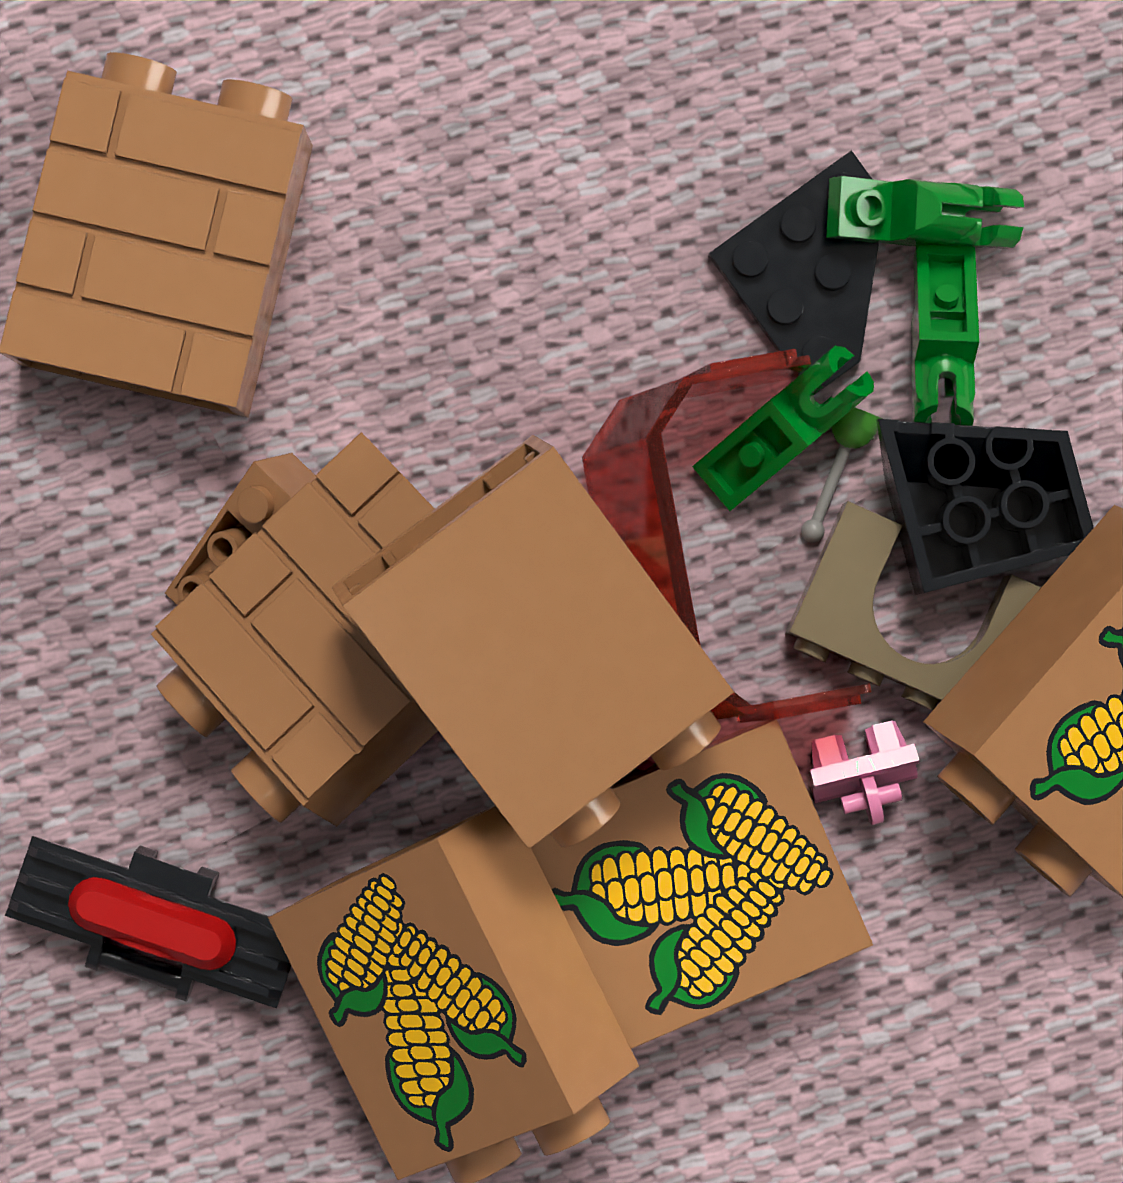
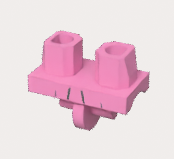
M895 721L872 725L865 729L864 736L870 755L848 759L842 735H832L812 741L813 769H810V787L814 803L840 797L844 814L866 809L871 825L884 822L882 805L902 800L898 783L916 779L918 776L916 764H919V757L915 744L906 746L905 739Z

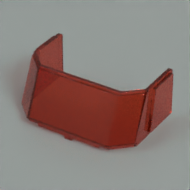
M796 349L711 363L678 380L620 399L582 456L588 494L699 645V635L662 432L685 398L793 379L811 365L810 356L797 357ZM870 683L852 684L748 703L734 692L714 707L711 712L717 720L737 717L738 723L775 720L861 704L860 695L871 693L872 690Z

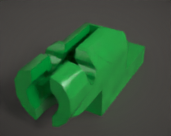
M847 176L829 178L827 238L915 247L916 244L972 246L975 248H1014L1021 240L1023 227L991 225L982 228V219L965 217V214L968 211L997 213L1001 212L1003 207L1024 208L1023 195L1016 189L982 187L963 183H944L915 179L892 182Z
M916 244L913 258L915 307L911 321L912 421L932 423L931 414L937 412L939 405L938 380L944 378V398H953L949 410V423L973 426V402L975 398L974 362L980 342L975 247Z
M834 346L692 466L729 511L733 510L874 391V381L868 371H866L834 398L831 396L822 404L815 400L814 395L824 387L822 384L855 356L848 349Z

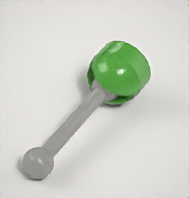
M854 407L832 426V433L840 447L811 520L806 521L802 525L801 534L806 541L815 543L823 538L825 529L822 523L851 449L863 447L874 439L878 431L876 420L882 418Z

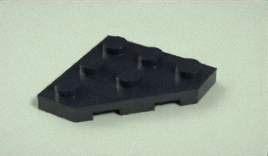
M852 150L708 254V257L796 377L801 375L834 346L845 347L855 355L822 384L824 386L822 389L861 361L879 243L827 238L829 178L847 176L872 179Z

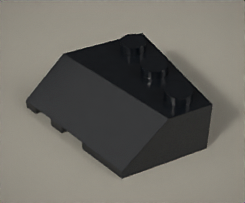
M893 419L876 420L885 484L895 522L902 525L899 537L915 595L1068 556L1094 528L1068 431L1000 426H967L939 422H905Z

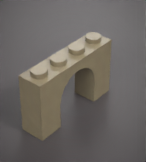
M847 501L841 506L785 633L797 638L793 647L795 650L825 663L829 654L832 653L851 662L847 673L879 687L884 677L905 686L901 697L933 711L938 701L941 702L1041 587L1012 574L1003 576L978 634L963 652L950 660L936 664H924L910 660L896 652L885 641L877 627L873 611L875 587L902 525Z

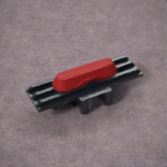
M32 836L5 916L91 945L85 963L86 968L98 971L101 966L175 991V998L185 1002L188 1001L194 983L197 981L258 1003L278 1008L292 965L268 919L270 916L209 896L217 882L218 871L202 866L195 873L157 860L158 851L141 845L134 852L130 866L127 868ZM109 940H115L159 957L182 962V969L108 944Z

